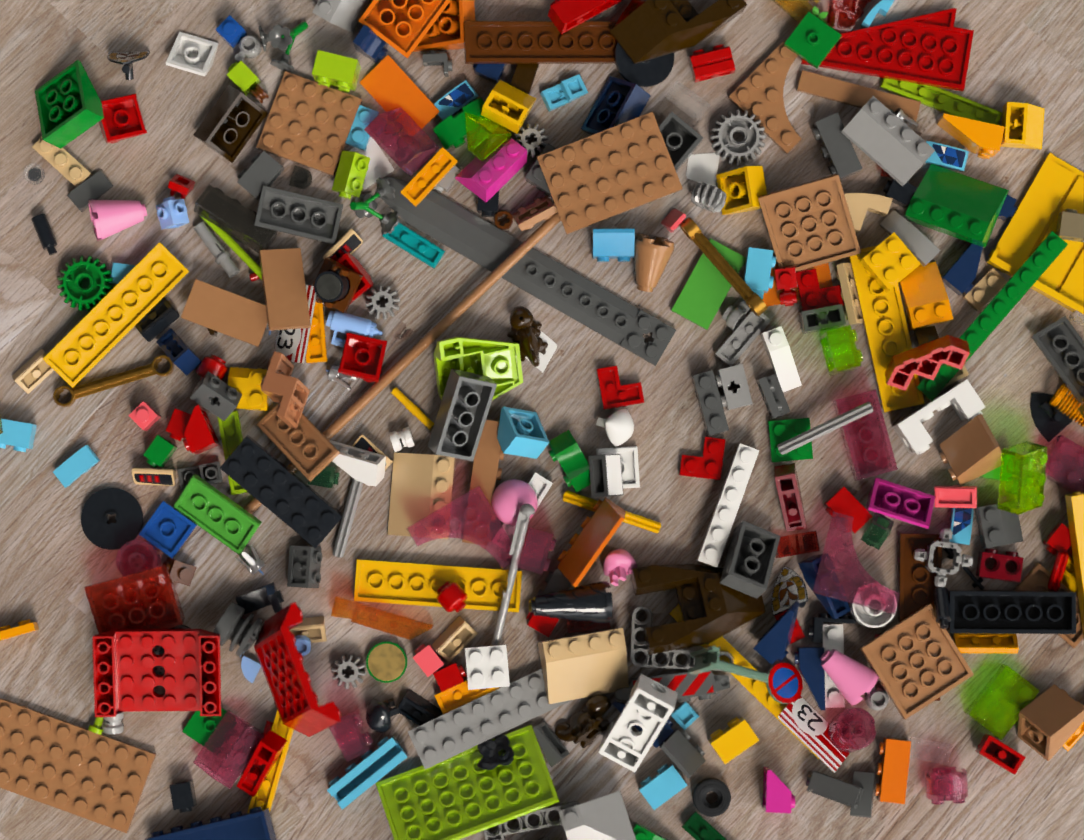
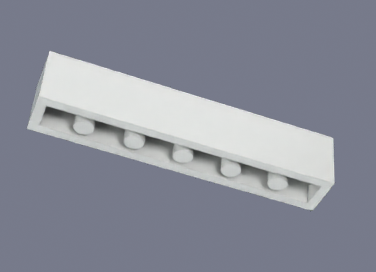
M741 443L738 444L696 561L712 567H718L759 450Z

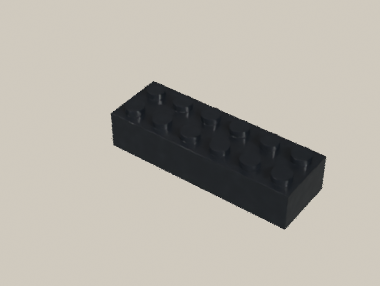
M249 435L243 439L220 467L222 471L315 549L343 517L340 511Z
M948 590L951 621L948 623L947 628L949 633L1076 634V592Z

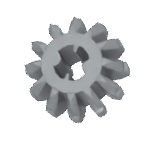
M527 123L526 130L522 126L520 128L521 133L514 134L518 138L515 141L527 149V156L531 152L532 158L536 157L535 151L541 155L543 151L540 147L545 148L547 146V143L542 141L548 140V135H542L545 132L544 128L537 131L539 126L537 123L533 129L531 124ZM531 136H534V141L536 142H532L531 145L528 144L526 138L530 139Z
M704 182L697 183L691 193L693 204L713 213L721 212L726 202L725 192L716 186Z
M379 285V292L372 288L371 291L374 296H366L372 302H367L365 305L366 307H372L368 311L370 315L376 312L375 318L379 319L380 315L383 314V319L387 320L386 313L389 312L394 317L395 314L392 309H400L399 306L394 305V303L400 302V298H393L397 295V291L395 290L390 293V286H387L385 291H383V286ZM381 298H384L386 301L388 300V303H385L383 308L380 304L378 305V302H381Z
M349 654L348 661L342 655L341 660L343 663L338 660L334 661L339 668H331L332 672H338L332 679H341L337 686H341L345 682V689H349L351 682L352 687L357 688L355 680L359 683L364 682L359 675L365 676L367 674L365 671H360L366 665L363 663L358 666L357 663L360 661V657H357L353 662V654ZM348 666L352 667L351 670L354 669V674H351L350 677L344 674V669H347Z

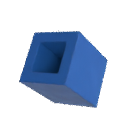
M230 15L215 29L218 35L232 48L247 35L245 29Z

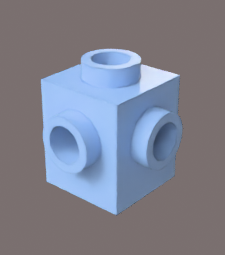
M167 197L163 199V203L156 205L161 230L179 228L190 223L184 199Z

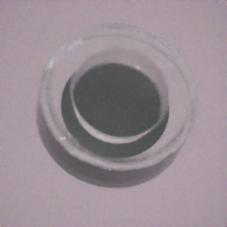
M32 163L25 167L23 176L28 183L37 185L44 180L45 171L40 165Z

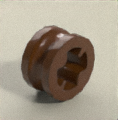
M255 84V89L249 90L261 104L264 103L263 99L269 98L258 84Z
M500 211L496 214L494 222L497 228L507 230L512 226L513 218L509 212ZM505 215L507 220L509 219V223L501 226L498 218H502Z

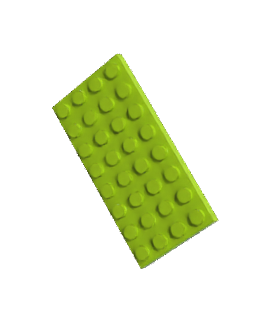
M532 725L505 734L510 740V747L514 751V759L507 766L498 765L492 770L480 769L477 764L483 755H481L478 745L428 769H424L422 765L377 782L376 786L394 840H459L560 802Z

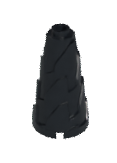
M600 581L534 596L533 600H529L530 613L533 612L534 616L610 623L611 621L608 618H612L613 613L612 592H606L605 588L611 587L608 581Z

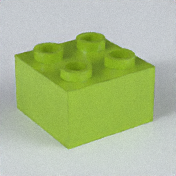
M318 50L312 75L315 81L318 82V85H324L330 88V85L336 86L339 91L349 93L350 90H356L361 66L358 59Z

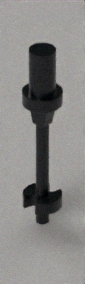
M942 547L948 554L947 557L953 559V549ZM962 567L974 581L971 585L974 588L978 586L981 590L984 589V586L981 584L984 580L981 577L977 579L967 567Z

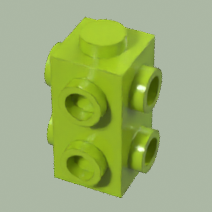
M342 151L332 190L338 192L339 197L351 199V196L360 197L370 158L357 152Z

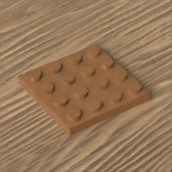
M285 71L257 144V149L334 176L362 99L324 85H318L317 82Z
M839 173L758 197L779 267L795 266L797 272L861 253Z
M931 604L925 605L860 648L871 668L879 676V681L898 712L905 720L974 675L947 630L941 629L940 624L936 622L935 610Z

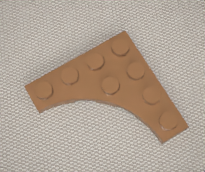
M785 39L728 98L743 113L745 110L748 111V118L754 114V122L760 119L761 123L758 127H764L765 130L763 132L781 150L788 154L802 138L790 124L784 107L783 91L785 79L791 65L798 57L797 54L784 46V43L787 41Z

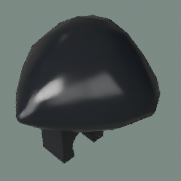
M392 698L384 702L372 700L368 704L366 721L372 730L385 733L390 729V717L399 714V708L395 706L394 699Z

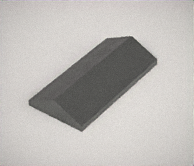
M263 186L254 226L335 245L343 204Z
M1064 316L1034 334L1031 338L1079 404L1084 402V341L1067 317Z

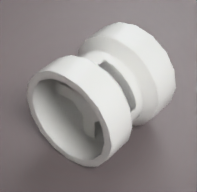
M409 426L399 432H389L395 452L400 451L403 447L410 448L415 446Z

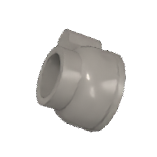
M246 35L240 40V52L235 55L237 63L243 62L245 57L255 58L261 53L262 44L256 36Z
M743 300L736 308L730 305L724 312L722 319L734 331L743 322L751 309Z
M874 686L866 694L865 701L870 709L879 711L887 706L889 697L885 690Z

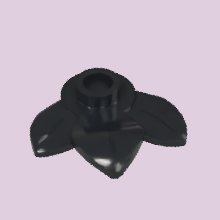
M503 734L496 736L494 741L489 739L478 744V750L483 755L477 764L480 769L492 770L498 765L507 766L514 759V751L510 747V740Z

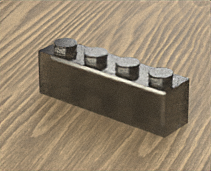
M209 184L195 202L194 212L257 253L260 250H267L276 239L278 231L254 226L256 212L248 210L238 200L231 199L217 187L214 188Z

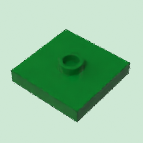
M808 11L784 43V46L817 69L842 35Z
M222 707L221 716H200V711H195L182 732L217 755L240 719Z

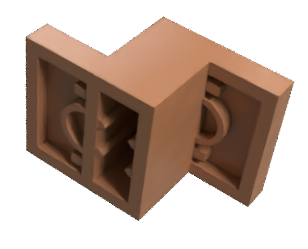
M274 351L273 356L268 361L266 376L261 381V390L273 402L278 403L277 416L289 427L297 429L310 390L298 378L291 377L294 365L282 353Z

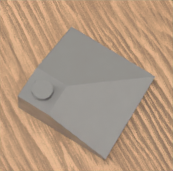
M620 791L558 811L568 840H636Z

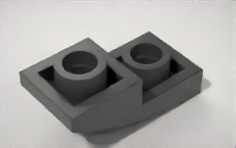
M219 461L177 469L180 490H184L194 474L209 484L223 482Z
M854 771L853 785L864 788L858 808L850 807V816L872 817L875 773Z

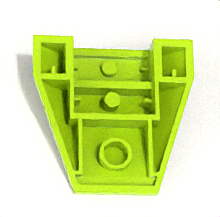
M453 337L437 341L433 355L438 394L441 401L451 369L489 376L497 383L492 400L523 383L519 343L466 337Z

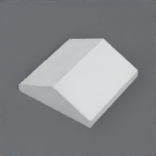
M179 31L166 65L205 77L212 67L218 43Z

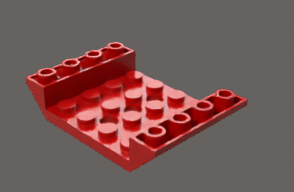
M293 602L264 622L254 649L283 724L311 737L340 722L341 714L334 701L321 706L317 704V694L311 688L310 676L304 670L302 655L297 651L294 634L290 631V629L303 622L302 611L296 602Z
M116 629L93 635L95 717H116L118 712L200 711V716L222 715L220 634L203 629ZM157 645L162 646L165 652L162 655H157L153 652V647ZM158 665L162 666L165 669V673L157 675L153 668ZM158 685L163 686L166 692L162 695L156 694L154 687Z

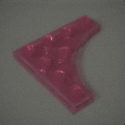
M479 486L407 527L416 546L440 538H459L470 541L485 549L493 556L501 568H505L511 563L512 555H509L512 542Z
M833 512L812 593L895 614L900 593L884 587L873 579L863 568L856 555L852 541L854 517Z

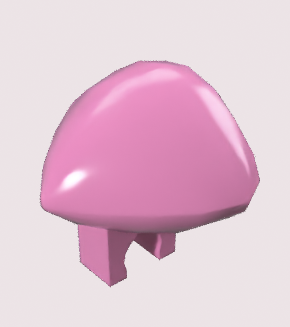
M619 548L607 554L603 564L604 575L610 577V584L618 586V579L625 581L626 576L632 573V569L638 566L628 551Z

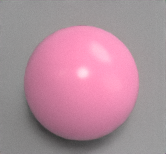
M511 479L504 481L495 489L492 495V511L497 519L504 524L516 526L519 509L524 504L532 505L535 512L537 510V495L534 489L522 480Z

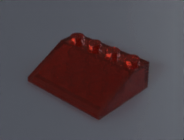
M166 565L84 587L98 634L116 629H168L184 623L185 616Z

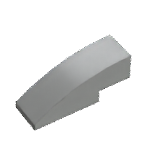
M895 210L879 224L889 235L895 232L923 267L940 252L923 233Z

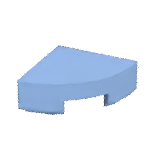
M243 655L241 669L249 682L254 683L261 669V664Z

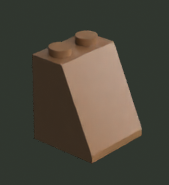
M982 414L974 417L939 444L942 451L939 453L940 458L944 464H949L950 469H948V472L953 481L957 479L960 486L1005 464L1000 446Z
M1054 684L1019 712L1017 736L1044 759L1049 761L1084 722V706L1071 698L1065 690L1060 689Z

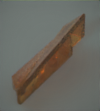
M340 596L335 597L331 616L352 619L351 622L409 640L432 629L434 626Z

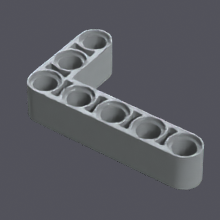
M646 606L637 607L633 611L631 661L635 666L690 669L694 667L695 658L690 657V653L697 650L677 649L663 652L667 656V661L664 664H660L657 661L658 653L648 655L646 643L638 641L637 633L641 630L645 632L646 628L653 627V612ZM640 610H645L648 614V618L644 622L638 619V612ZM639 651L644 652L646 655L644 663H639L636 659ZM719 651V657L726 655L729 658V663L734 664V657L731 653ZM680 653H684L688 657L685 665H681L677 661Z
M572 801L551 805L516 818L519 821L517 828H510L507 822L498 825L499 829L496 832H490L488 829L484 830L485 840H505L504 835L563 825L561 818L552 821L548 817L549 812L552 810L560 811L581 803ZM531 814H537L540 818V821L535 825L530 824L528 821V817Z

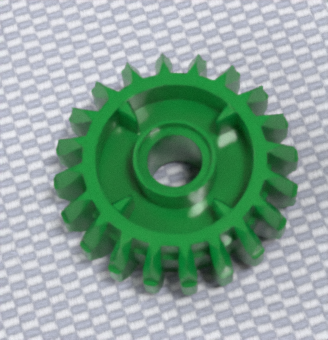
M80 256L79 263L76 258H72L73 265L71 266L67 262L65 265L68 270H60L65 275L64 277H58V280L63 282V284L57 285V288L64 289L59 295L61 297L67 296L64 302L66 304L71 302L70 307L75 308L78 305V310L83 311L85 306L87 311H91V304L95 307L98 304L97 302L101 301L108 294L106 292L107 289H113L112 286L108 285L109 282L113 281V278H107L111 271L105 270L107 267L105 263L99 266L100 259L98 258L93 262L92 256H88L86 261L84 256ZM89 278V287L83 289L81 287L82 280Z

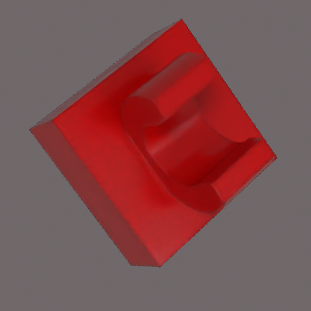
M176 174L168 185V188L171 189L170 196L173 197L177 191L181 193L180 199H185L194 188L195 181Z

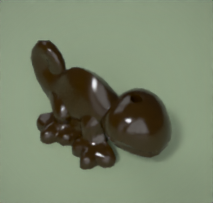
M517 306L511 311L510 324L512 328L507 336L513 338L512 341L514 343H519L521 361L524 362L525 357H527L534 367H538L540 364L539 352L545 355L546 348L548 347V343L543 342L542 338L539 337L542 324L534 321L532 313L527 308Z
M604 695L591 697L586 703L588 710H581L573 714L570 724H557L555 728L556 736L566 742L573 741L574 744L581 742L582 748L592 744L596 736L601 734L602 731L607 730L610 724L607 719L603 720L602 715L611 707V701Z

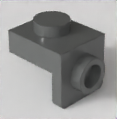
M432 50L427 51V54H423L424 66L444 65V76L449 77V71H453L452 59H448L447 53H439V51Z

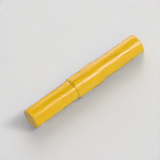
M397 387L392 390L391 394L429 430L434 426V423Z

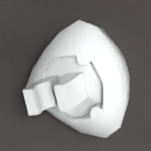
M627 409L617 410L607 419L598 417L596 423L597 426L605 428L609 441L615 447L625 443L634 432V422Z

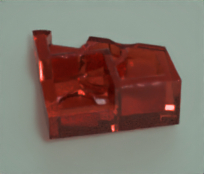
M830 0L827 24L838 32H851L856 25L857 19L863 15L864 8L872 0Z

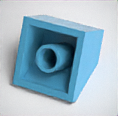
M593 229V259H597V262H609V259H618V262H630V258H634L635 229Z

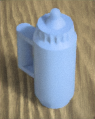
M330 310L326 326L334 330L331 341L332 345L344 348L345 340L337 338L338 332L344 334L352 333L374 338L377 335L382 336L383 334L382 331L377 329V323L369 319L343 313L339 310Z

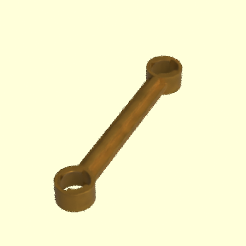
M690 217L679 225L685 235L698 246L745 300L756 316H760L768 309L764 301L751 290L703 235Z
M160 355L151 364L73 388L60 386L54 391L53 399L59 406L69 407L74 404L76 399L156 374L162 377L169 376L174 370V363L169 357ZM162 358L167 359L170 363V369L166 373H159L156 370ZM64 389L69 390L72 394V398L67 404H62L58 401Z

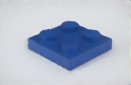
M162 501L139 535L173 559L197 524L165 501Z

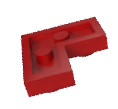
M816 269L796 272L802 311L839 304L844 306L840 285L820 289Z
M617 365L597 369L604 410L644 403L641 382L621 386Z
M705 437L702 457L681 456L679 475L721 480L726 439Z

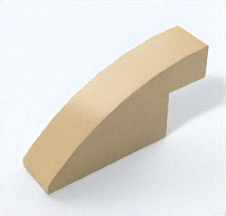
M846 193L845 197L856 233L860 232L867 211L885 217L888 214L893 198L869 193Z

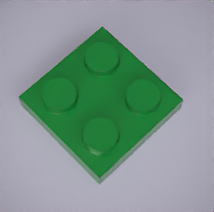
M810 418L768 421L771 463L813 459L812 441L781 455L777 447L778 444L810 430Z

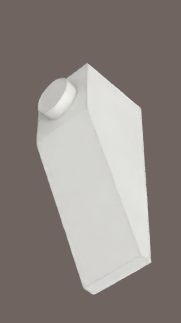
M782 326L762 333L760 335L782 391L786 392L802 386Z
M329 440L340 452L332 462L356 481L368 486H377L384 478L386 456Z

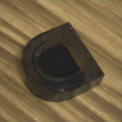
M295 166L289 186L298 189L308 188L312 183L311 173L305 168Z

